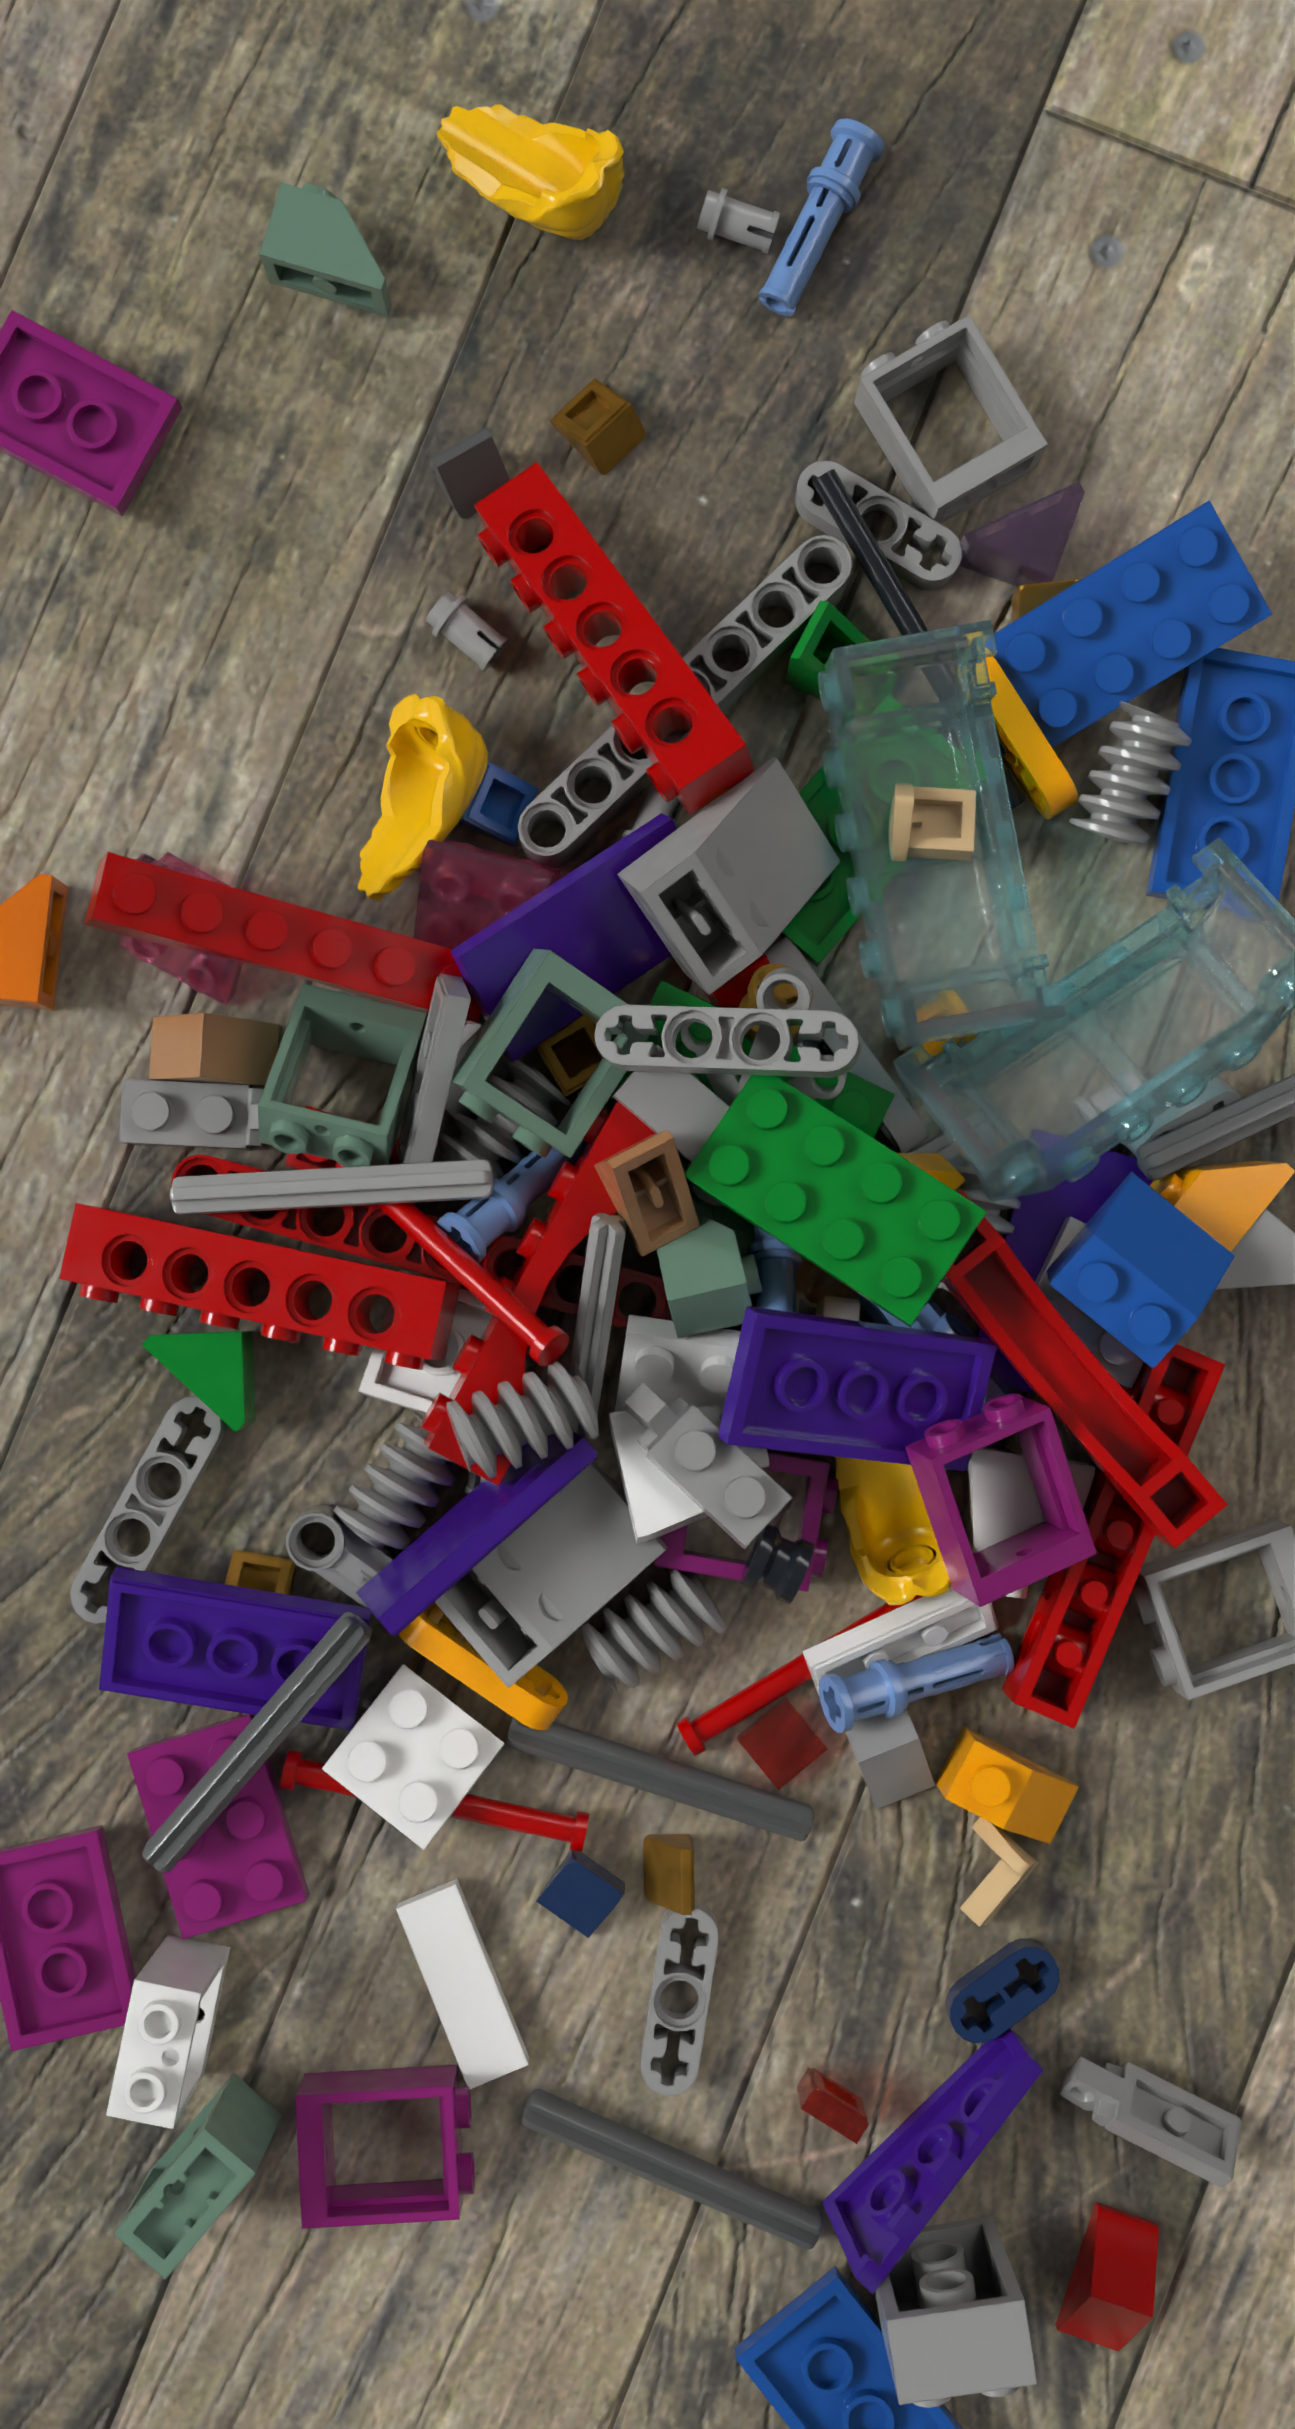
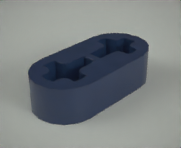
M1024 1938L1008 1943L960 1978L949 1989L946 1997V2012L955 2032L964 2040L972 2043H986L997 2038L1050 1999L1056 1992L1060 1981L1059 1968L1050 1951L1041 1942L1031 1938ZM1026 1958L1032 1965L1043 1961L1037 1968L1041 1978L1037 1983L1030 1985L1023 1978L1007 1989L1005 1988L1020 1975L1016 1967L1019 1960ZM996 1993H1000L986 2004L985 2008L989 2015L986 2020L979 2023L973 2016L962 2019L967 2014L964 2001L967 1998L974 1996L977 2001L982 2003Z

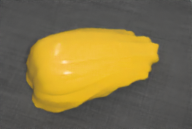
M495 104L492 107H477L472 110L455 106L452 108L449 117L441 119L442 127L437 131V137L447 150V156L451 161V168L454 174L468 182L481 196L516 219L523 220L540 230L567 239L583 240L590 237L601 227L616 206L623 186L622 179L625 175L622 157L624 150L619 137L608 129L598 133L587 128V131L554 122L541 124L528 116L516 115L501 104Z
M416 693L410 694L402 699L392 711L389 721L391 735L386 744L391 756L386 768L380 798L382 816L373 828L371 838L360 851L362 875L357 885V889L360 892H366L367 898L376 901L382 900L386 894L399 888L405 878L412 875L439 847L458 824L471 804L487 769L488 751L482 735L463 714L446 705L445 701L438 696H429L421 699Z
M835 1457V1478L838 1479L841 1513L848 1530L850 1556L855 1562L860 1577L867 1588L889 1605H903L910 1602L916 1595L936 1597L948 1592L951 1582L912 1466Z

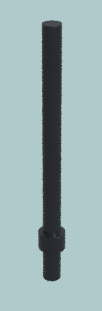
M835 469L824 473L813 482L814 487L967 746L962 751L964 756L984 772L985 779L1005 813L1025 802L1027 798L1002 757L1008 752L995 731L990 734L988 733Z

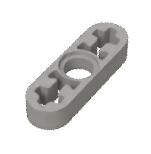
M818 461L809 465L801 473L795 493V505L799 515L807 523L829 536L837 538L850 547L826 505L823 504L821 507L812 502L814 490L810 486L814 487L813 482L818 477L835 469L850 497L856 496L861 499L856 504V507L862 517L871 511H883L893 519L896 528L895 533L889 539L877 541L897 576L923 590L940 589L953 579L961 562L962 547L959 539L950 529L838 463ZM907 527L915 531L910 542L911 545L924 552H928L933 545L940 547L943 550L940 560L947 566L936 563L931 570L924 569L920 565L923 555L908 544L903 556L896 554L895 551L901 545Z
M696 1900L695 1911H692V1915H681L667 1909L660 1925L641 2049V2073L648 2087L664 2096H675L687 2091L694 2084L700 2065L719 1934L717 1921L711 1909ZM686 1918L697 1919L699 1931L707 1933L706 1938L696 1937L693 1942L692 1966L679 1963L681 1939L679 1934L672 1932L673 1928H683ZM670 1959L675 1964L665 1965V1961ZM704 1964L702 1971L693 1967ZM673 1981H686L697 1990V2003L688 2012L673 2013L665 2008L660 1997L663 1989ZM660 2024L665 2028L655 2029V2025ZM667 2029L680 2031L678 2057L680 2061L687 2063L686 2065H676L673 2075L662 2074L660 2062L652 2060L653 2057L662 2058L666 2052ZM694 2029V2032L691 2035L685 2032L687 2030Z

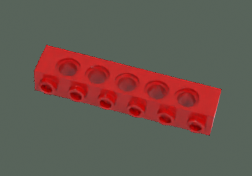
M538 462L474 505L485 528L477 534L484 550L497 568L506 562L512 568L516 576L509 581L517 596L530 613L539 607L550 621L543 626V629L552 645L563 659L574 654L584 668L576 673L582 686L597 706L608 701L618 717L611 721L614 730L631 754L642 749L653 765L646 769V773L667 803L677 797L688 814L692 816L755 771L746 743ZM550 544L545 550L539 553H531L535 548L541 545ZM584 589L578 597L564 600L568 593ZM607 636H619L614 643L608 646H596L600 640ZM640 683H655L645 693L638 695L629 694ZM675 730H690L688 736L680 742H664L665 738Z
M75 1203L59 1279L80 1283L79 1296L118 1303L120 1292L141 1297L139 1309L178 1316L181 1305L202 1310L201 1323L238 1330L240 1319L263 1323L261 1336L299 1343L301 1332L324 1337L322 1349L359 1357L361 1356L363 1345L387 1350L385 1363L416 1370H423L425 1359L445 1360L461 1284L79 1203ZM141 1245L147 1254V1266L144 1272L135 1278L129 1269V1258L133 1250ZM202 1258L208 1268V1279L203 1288L196 1292L189 1283L188 1273L191 1265L197 1259ZM263 1271L269 1279L270 1291L267 1298L261 1304L256 1305L249 1296L248 1286L251 1278L257 1272ZM323 1283L331 1293L332 1304L328 1313L318 1319L310 1311L309 1297L312 1290ZM385 1296L392 1303L395 1315L391 1326L386 1331L380 1333L371 1324L370 1310L376 1300Z
M1176 1343L1154 1369L1144 1362L1132 1389L1127 1388L1126 1392L1188 1457L1226 1364ZM1096 1464L1094 1465V1478L1083 1512L1097 1554L1048 1576L1015 1655L1014 1669L1011 1674L1007 1675L1001 1689L1013 1703L1073 1729L1076 1727L1155 1536Z

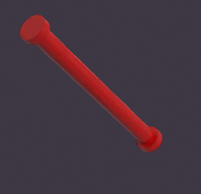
M336 1162L334 1168H337V1167H345V1166H343V1165L339 1164L338 1162ZM413 1203L377 1204L384 1213L530 1346V1357L540 1366L544 1367L552 1364L564 1353L569 1343V1336L558 1326L548 1327Z
M916 1595L910 1602H913L924 1596ZM910 1602L903 1605H889L885 1603L826 1640ZM799 1655L691 1721L686 1716L676 1722L678 1730L693 1755L696 1757L706 1751L705 1743L812 1679L804 1655Z
M289 1749L282 1771L280 1788L293 1791L296 1785L356 1797L322 1769L325 1763L302 1759L303 1752ZM467 1794L450 1817L569 1842L570 1850L582 1852L590 1813L577 1810L575 1817Z

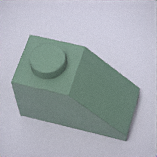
M281 182L259 253L269 282L389 317L392 304L385 277L344 202L337 199L329 190L317 185L305 184L302 188Z
M696 1213L700 1227L657 1249L666 1297L678 1338L743 1324L746 1306L752 1307L749 1295L762 1292L753 1253L740 1256L734 1230L699 1213Z

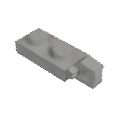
M122 1079L119 1142L135 1145L250 1150V1146L263 1147L264 1143L259 1142L258 1103L264 1089L237 1084Z
M642 1383L625 1400L624 1409L646 1429L637 1439V1442L648 1452L646 1457L744 1549L792 1499L778 1483L738 1446L727 1445L718 1437L719 1428L694 1405L690 1407L680 1396L668 1406L649 1387Z
M1080 2057L1076 2063L1064 2071L1059 2095L1083 2110L1093 2111L1092 2120L1100 2126H1105L1106 2130L1221 2188L1233 2180L1241 2127L1239 2117L1130 2062H1126L1122 2067L1111 2063H1106L1105 2066L1100 2067Z

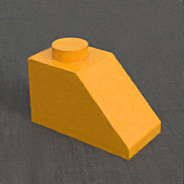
M1256 1160L1187 1166L1157 1181H1153L1150 1187L1231 1252L1295 1173V1170L1287 1163Z
M963 1726L935 1781L946 1800L1004 1830L1051 1844L1079 1788L1077 1784L966 1726Z

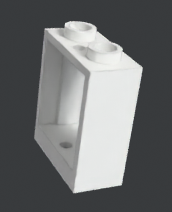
M167 1935L134 1979L106 2116L170 2129L174 2128L205 2073L230 1947ZM199 2008H202L205 2013L201 2020H197Z

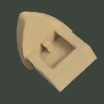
M896 783L889 816V850L892 861L906 862L907 857L971 861L974 852L976 790L913 787L912 784Z
M979 1817L971 1828L1002 1858L960 1907L973 1922L981 1927L989 1924L1035 1870L1039 1862L1024 1851L1000 1827Z

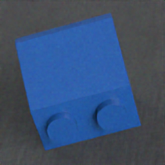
M1131 1172L1046 1271L1049 1285L1154 1369L1199 1318L1235 1255L1136 1174Z

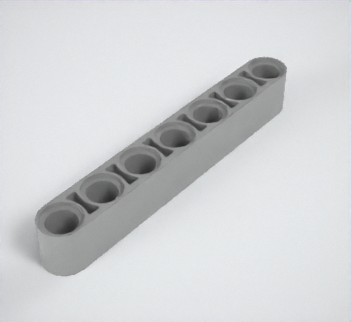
M820 535L805 541L683 657V660L723 713L800 640L820 601L830 602L835 607L844 596L850 576L852 560L845 544L837 538ZM812 564H826L834 570L837 579L827 584L815 583L808 578L805 569ZM767 607H782L788 611L792 621L784 627L774 628L765 624L759 614ZM733 649L743 654L747 664L738 671L729 672L719 668L713 658L722 650ZM613 726L606 730L541 792L520 815L518 832L522 849L527 858L535 865L549 869L560 867L568 862L651 783L646 769L653 765L649 758L637 760L627 756L622 750L623 742ZM675 730L665 738L664 742H680L688 736L690 730ZM590 778L602 779L608 783L611 792L600 803H586L576 794L577 788L583 781ZM553 821L563 826L565 836L559 844L554 847L544 848L532 842L530 838L531 833L541 822Z

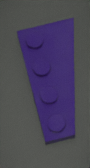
M1011 2027L997 2038L984 2043L822 2201L855 2278L872 2294L881 2285L1043 2072V2068L1024 2040Z

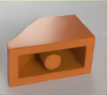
M38 874L0 905V1005L54 1011L68 886L53 875Z

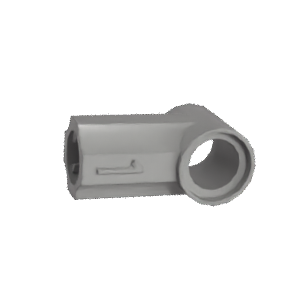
M318 1504L306 1508L296 1517L286 1535V1548L289 1557L297 1566L308 1571H315L363 1607L368 1608L356 1592L395 1557L372 1546L355 1534L337 1517L333 1511L335 1508L329 1505ZM311 1522H321L327 1525L333 1531L335 1546L325 1552H315L308 1549L301 1537L302 1527Z

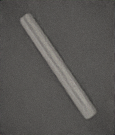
M485 1159L179 1176L173 1179L172 1188L170 1189V1200L176 1214L194 1215L486 1199L492 1195L494 1178L491 1164Z

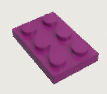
M11 310L0 330V451L114 513L123 516L182 410L178 398Z
M238 1715L133 1748L127 1753L152 1836L256 1715ZM269 1758L171 1872L163 1873L182 1939L304 1902L310 1895Z
M103 1825L0 1848V2002L11 2051L124 2026L136 1977Z

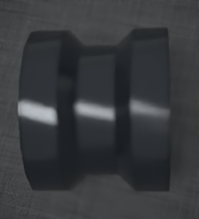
M768 1524L757 1536L744 1567L740 1583L752 1589L761 1585L774 1591L777 1600L790 1605L806 1575L815 1544L803 1538L793 1542L782 1537L777 1527Z

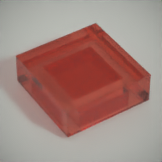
M786 1696L737 1736L738 1742L778 1790L828 1750L826 1744Z
M808 2067L797 2085L801 2109L857 2144L869 2125L862 2098L815 2068L810 2069Z

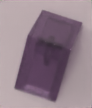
M1078 481L964 534L960 543L962 549L960 567L1016 587L1024 584L1052 581L1085 493L1080 482Z

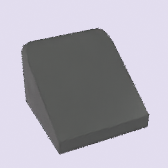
M488 428L480 429L435 455L434 459H432L437 482L456 515L461 519L476 513L477 511L474 507L476 503L510 481Z

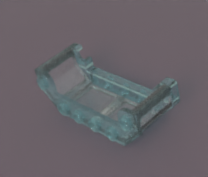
M991 620L833 648L825 664V671L818 673L821 703L824 711L828 712L829 743L831 748L830 750L823 751L824 773L828 788H838L843 813L835 814L836 836L840 851L842 853L851 852L855 877L847 878L848 898L853 915H863L867 940L859 942L861 966L866 979L875 978L877 993L880 998L884 1030L888 1038H895L899 1051L927 1043L1016 1026H1031L1052 1022L1067 1016L1061 983L1051 985L1047 983L1045 968L1049 966L1047 954L1039 955L991 706V700L997 694L995 681L990 682L985 659L997 654ZM896 783L912 784L913 787L976 790L974 852L971 861L907 857L906 862L892 861L889 850V816Z
M1220 838L1192 856V862L1203 873V876L1183 890L1177 884L1166 891V908L971 1042L959 1048L951 1038L942 1044L944 1054L935 1060L923 1045L919 1043L893 1061L903 1090L917 1107L924 1106L977 1174L984 1194L991 1202L1051 1190L1066 1179L1069 1182L1081 1179L1095 1168L1102 1154L1121 1142L1123 1145L1135 1142L1151 1128L1154 1119L1174 1105L1177 1108L1189 1105L1205 1091L1208 1082L1228 1068L1231 1071H1236L1250 1063L1258 1055L1262 1045L1295 1007V919Z

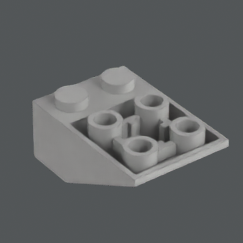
M773 757L617 875L684 974L710 995L764 954L841 861L777 758Z
M593 1461L438 1598L435 1603L509 1688L558 1647L666 1551L668 1547L660 1537L645 1543L636 1544L626 1498Z

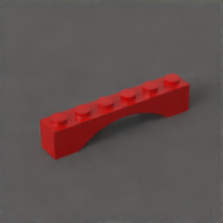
M107 852L99 862L84 925L151 943L218 956L289 974L374 1001L427 1013V1017L436 978L440 977V973L463 977L450 952L451 948L111 852ZM464 980L471 997L465 1025L478 1024L481 1011Z
M616 1099L611 1100L607 1108H602L582 1139L587 1144L577 1163L573 1165L565 1161L554 1178L547 1195L556 1201L544 1223L534 1218L524 1233L516 1253L525 1258L513 1280L504 1276L499 1280L505 1288L534 1314H536L548 1283L569 1252L589 1234L592 1217L598 1213H605L610 1216L617 1213L594 1164L656 1134ZM486 1306L484 1311L493 1316L481 1338L471 1334L460 1350L452 1369L461 1373L453 1390L449 1397L440 1392L437 1394L420 1428L429 1432L424 1441L428 1449L466 1469L468 1467L464 1461L447 1413V1402L457 1401L466 1413L470 1415L472 1414L473 1392L482 1391L496 1405L498 1383L508 1381L517 1393L522 1395V1378L525 1373V1356L528 1345ZM503 1454L497 1455L496 1477L490 1479L477 1463L471 1465V1472L499 1486L511 1463Z
M962 1189L957 1192L970 1200ZM984 1217L942 1282L991 1341L997 1345V1348L1044 1404L1050 1407L1054 1416L1160 1542L1177 1548L1228 1504L1186 1454L1139 1407L1086 1347L1040 1290L1006 1241Z

